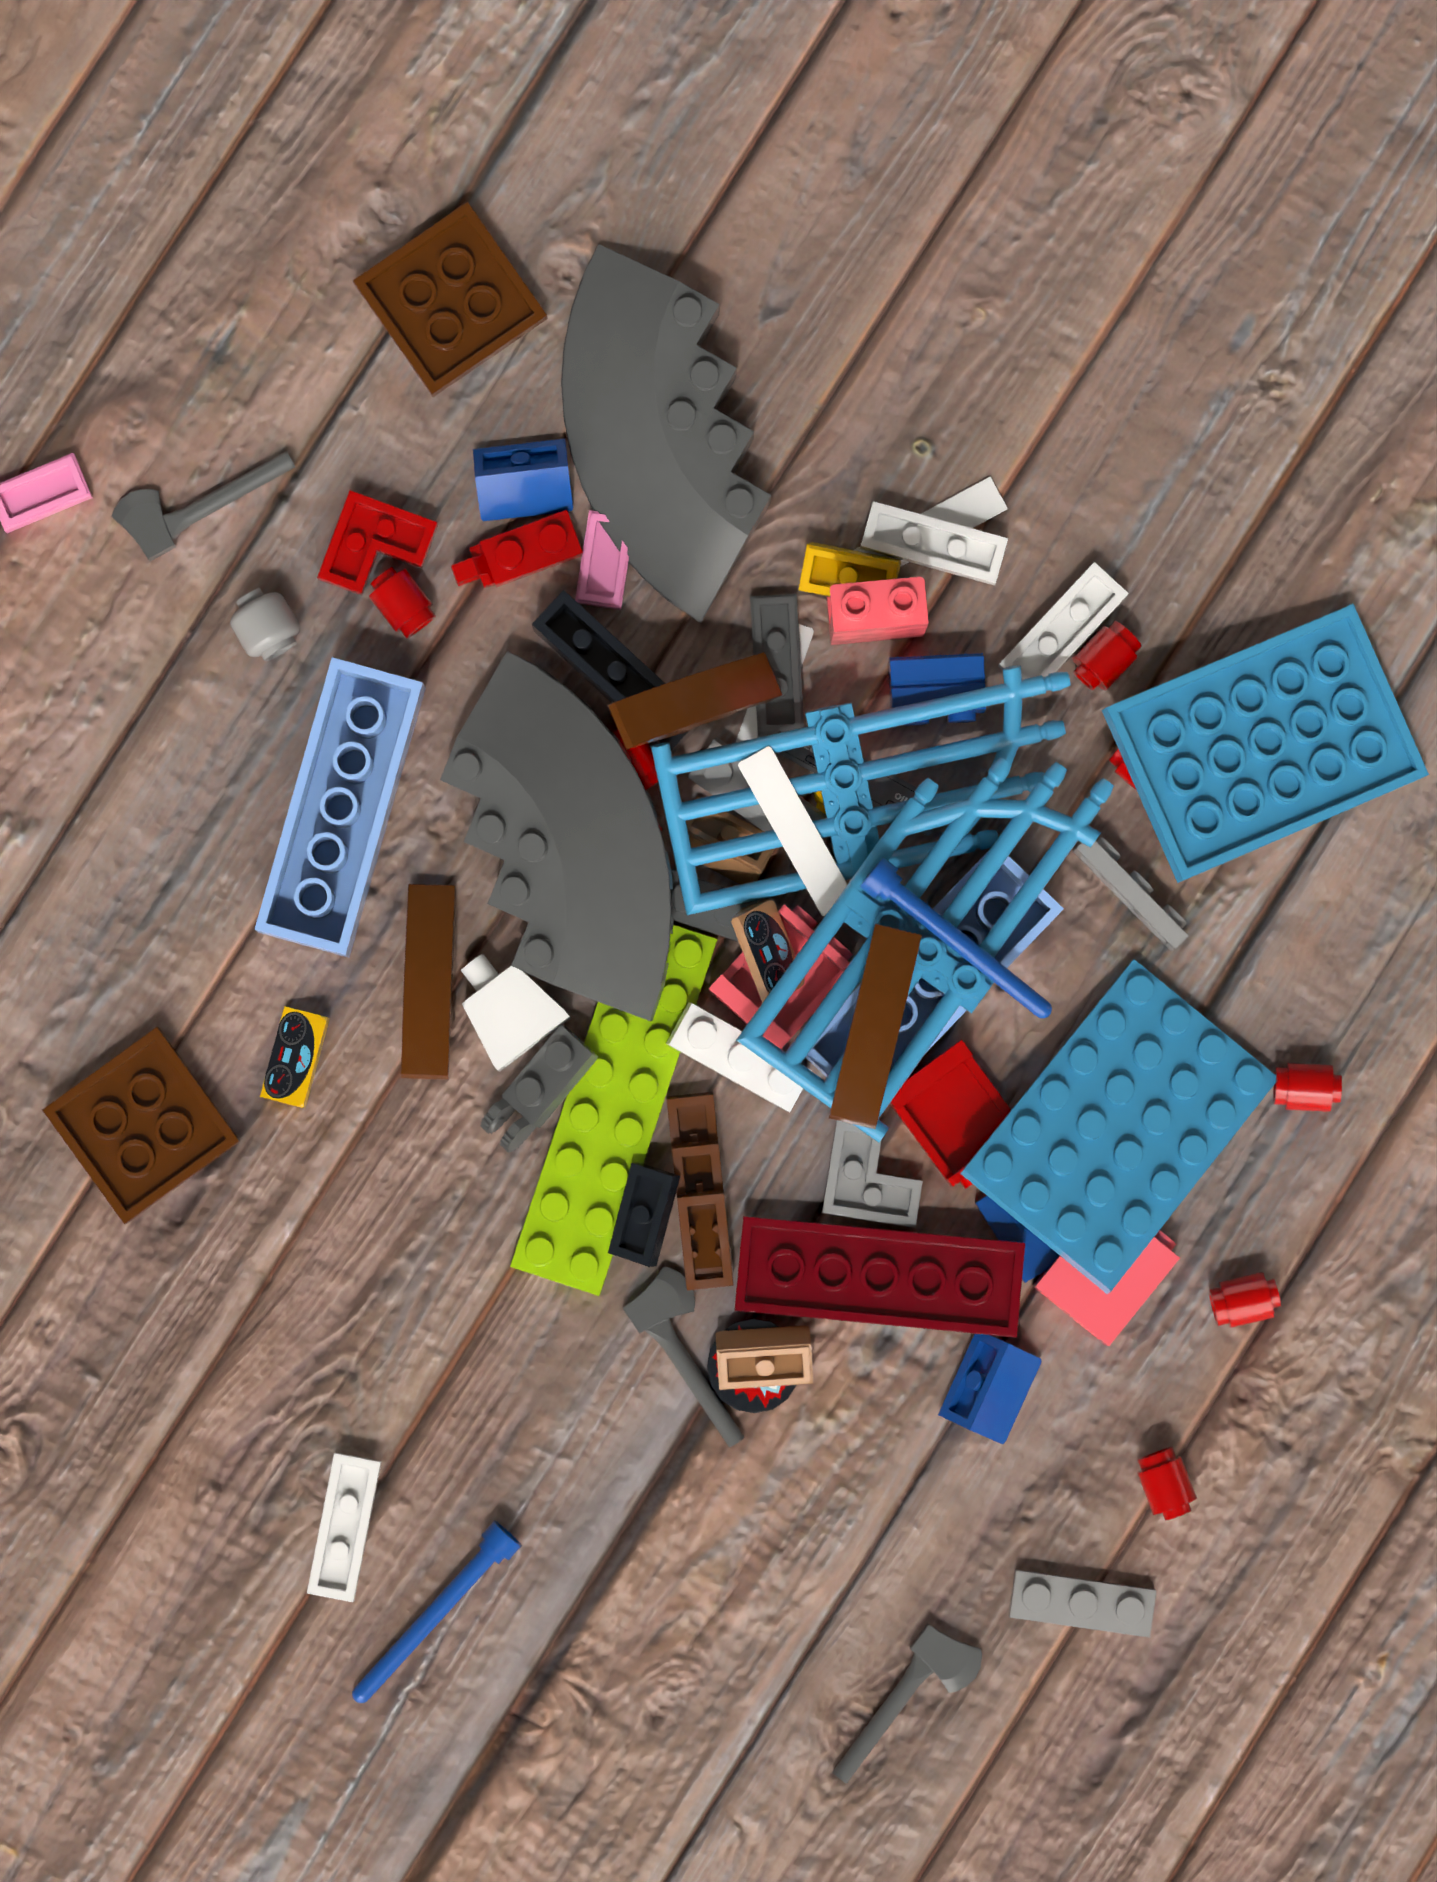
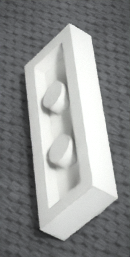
M873 501L860 549L995 585L1008 538Z
M1094 562L998 666L1003 670L1006 667L1021 665L1022 679L1040 675L1046 677L1049 673L1057 672L1129 593Z
M688 1003L666 1044L781 1109L791 1112L803 1088L736 1041L742 1031L700 1007Z
M334 1453L307 1594L349 1602L355 1601L382 1461Z

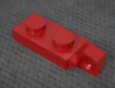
M564 510L480 541V544L470 547L472 558L451 565V570L458 586L481 579L484 588L493 585L497 588L581 557L583 551L568 511Z

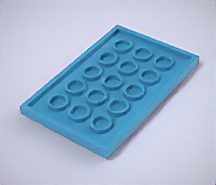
M1354 604L1102 710L1177 883L1429 775Z
M1133 959L960 1174L1108 1294L1274 1086L1276 1075Z

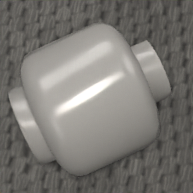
M258 588L236 601L239 609L231 617L230 625L249 656H262L264 661H269L297 644L294 637L299 632L300 624L282 594L278 592L263 594L261 589Z

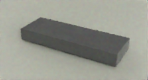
M797 594L750 596L753 655L765 652L782 692V696L756 706L758 737L804 728Z

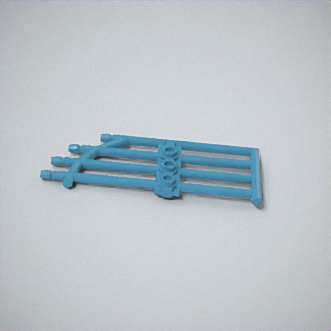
M1021 665L1010 666L1003 669L1004 684L854 716L851 702L832 705L805 712L808 727L672 756L670 743L668 742L651 746L686 915L807 888L798 872L701 893L695 866L783 847L775 831L770 830L691 848L686 820L754 806L759 803L750 787L682 802L676 775L741 761L768 746L772 748L774 753L812 745L817 773L794 777L789 780L798 796L821 791L826 818L812 822L821 838L831 837L836 865L844 879L849 880L853 878L879 842L877 826L892 823L908 801L873 808L867 780L994 752L997 753L993 763L1001 757L1012 765L1018 747L1039 743L1043 739H1047V741L1057 739L1066 734L1063 721L1052 720L1044 722L1043 725L1034 724L1021 727L1023 698L1045 694L1048 690L1052 692L1059 691L1070 686L1068 672L1049 673L1046 677L1040 675L1022 679ZM1004 703L1003 732L867 762L863 761L859 734ZM1032 772L1025 774L1024 777L1014 776L1006 778L1003 782L999 783L998 790L991 799L1023 794L1024 791L1031 792L1036 784L1043 780L1044 772ZM977 785L937 793L931 802L925 805L926 809L924 811L966 800ZM978 817L950 857L975 852L978 848L981 850L991 848L998 839L997 831L984 830L977 832L976 835L968 834L981 818ZM937 841L895 850L888 861L897 868L921 864Z
M1001 757L992 764L988 770V775L982 778L968 799L924 811L926 809L925 805L931 802L939 787L934 781L926 778L914 791V797L909 798L736 1041L831 1108L843 1055L825 1080L802 1065V1061L861 981L875 924L922 935L908 995L922 978L941 991L944 996L890 1069L876 1129L855 1125L879 1143L890 1128L879 1120L882 1113L958 1007L962 1006L972 1014L994 982L891 899L887 898L884 901L878 895L874 899L859 886L882 857L887 860L890 859L906 836L949 824L905 885L906 888L920 898L978 817L1010 818L1011 821L942 915V917L957 928L1033 822L1060 832L979 945L992 957H995L1077 841L1091 848L1101 834L1100 831L1089 825L1100 811V805L1107 801L1114 788V785L1106 779L1102 778L1093 786L1090 796L1083 800L1073 816L1070 817L1045 807V804L1054 793L1053 789L1060 785L1067 772V769L1057 762L1046 770L1043 780L1036 784L1026 800L991 799L998 790L999 783L1006 779L1012 767L1009 762ZM843 923H846L867 938V940L788 1050L784 1052L763 1037V1034Z

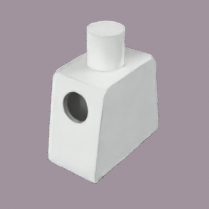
M481 954L461 969V972L477 991L465 1000L462 1005L493 1065L499 1072L556 1030L560 1024H564L570 1019L561 1006L523 971L510 966L499 975L485 955Z

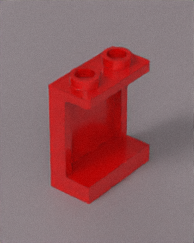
M960 1040L907 1079L890 1102V1105L949 1186L954 1187L960 1182L966 1189L972 1183L960 1173L1011 1109L972 1057L973 1054L963 1040Z

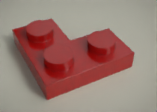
M350 490L317 578L320 581L362 596L378 552L423 568L438 527V522Z

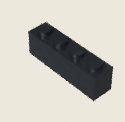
M564 590L532 623L533 631L611 703L666 684ZM699 726L687 732L654 742L656 744L670 743L673 755Z

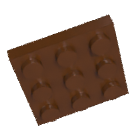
M468 202L353 280L357 290L432 397L444 391L548 319L547 314Z
M159 1027L150 1031L42 1109L124 1224H128L241 1142Z

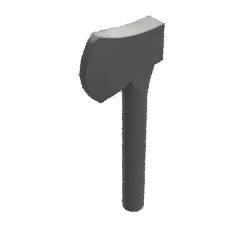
M286 451L190 505L168 514L163 513L159 491L139 489L123 497L114 508L111 517L135 539L151 562L176 548L174 540L190 525L295 468V465Z
M663 1267L651 1284L637 1298L626 1305L623 1310L639 1334L646 1331L664 1349L730 1448L745 1437L678 1338L670 1321V1318L694 1312V1291H687L686 1278L681 1273L672 1268Z
M927 1623L909 1647L914 1654L906 1673L832 1773L843 1782L848 1783L918 1687L934 1672L949 1693L967 1687L976 1678L981 1668V1648L951 1638Z

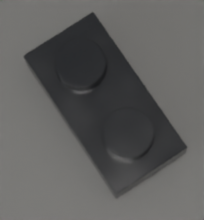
M631 1163L608 1250L609 1254L647 1267L657 1266L681 1176L646 1164Z

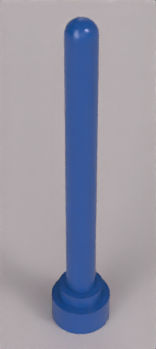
M882 857L863 880L859 887L875 899L878 895L884 901L887 898L891 899L1035 1016L1047 1018L1051 1014L1052 1006L1045 998L900 882L903 878L896 874L898 868L887 859Z
M494 1520L481 1534L484 1539L479 1543L480 1551L354 1687L352 1697L356 1702L365 1703L375 1694L494 1562L500 1564L504 1558L510 1560L522 1547L521 1543L504 1526Z

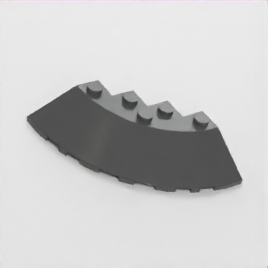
M598 244L582 276L572 305L563 348L561 387L563 417L570 453L581 486L593 511L606 515L610 521H599V523L619 552L623 541L628 547V563L634 567L641 577L668 602L699 623H702L771 504L770 494L734 474L754 440V431L717 411L737 375L736 367L701 348L719 316L720 304L676 279Z
M507 651L458 734L440 780L481 798L464 842L505 860L487 904L529 922L511 966L552 985L648 1021H653L665 985L669 965L666 962L669 952L670 934H673L674 917H671L670 889H673L672 872L668 852H665L663 838L656 819L658 815L649 792L645 791L637 771L630 762L632 759L612 730L607 729L592 711L593 709L550 673Z

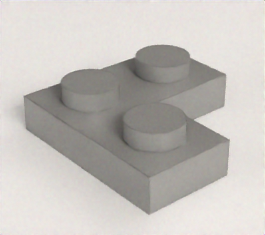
M836 1120L822 1213L916 1228L923 1181L876 1174L881 1141L878 1143L853 1124Z

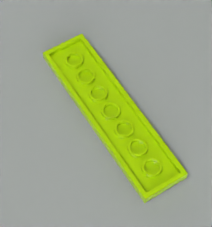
M673 925V934H670L669 952L666 962L669 965L665 985L653 1021H648L600 1002L597 1003L584 1043L598 1055V1059L566 1097L510 1267L600 1296L613 1257L612 1254L608 1253L631 1163L644 1164L680 1055V1051L667 1045L666 1042L687 1004H697L718 939Z

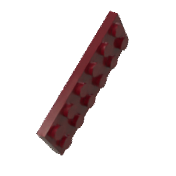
M743 1216L735 1311L1017 1338L1025 1243Z

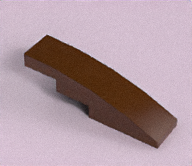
M763 652L663 684L616 701L608 706L626 749H630L687 732L699 725L729 717L740 710L770 702L782 696V692L766 654Z
M408 884L401 1078L449 1080L453 1001L455 885Z
M875 924L830 1110V1119L876 1129L922 937L920 934Z
M713 1092L666 1096L674 1174L681 1176L676 1194L687 1291L734 1286Z

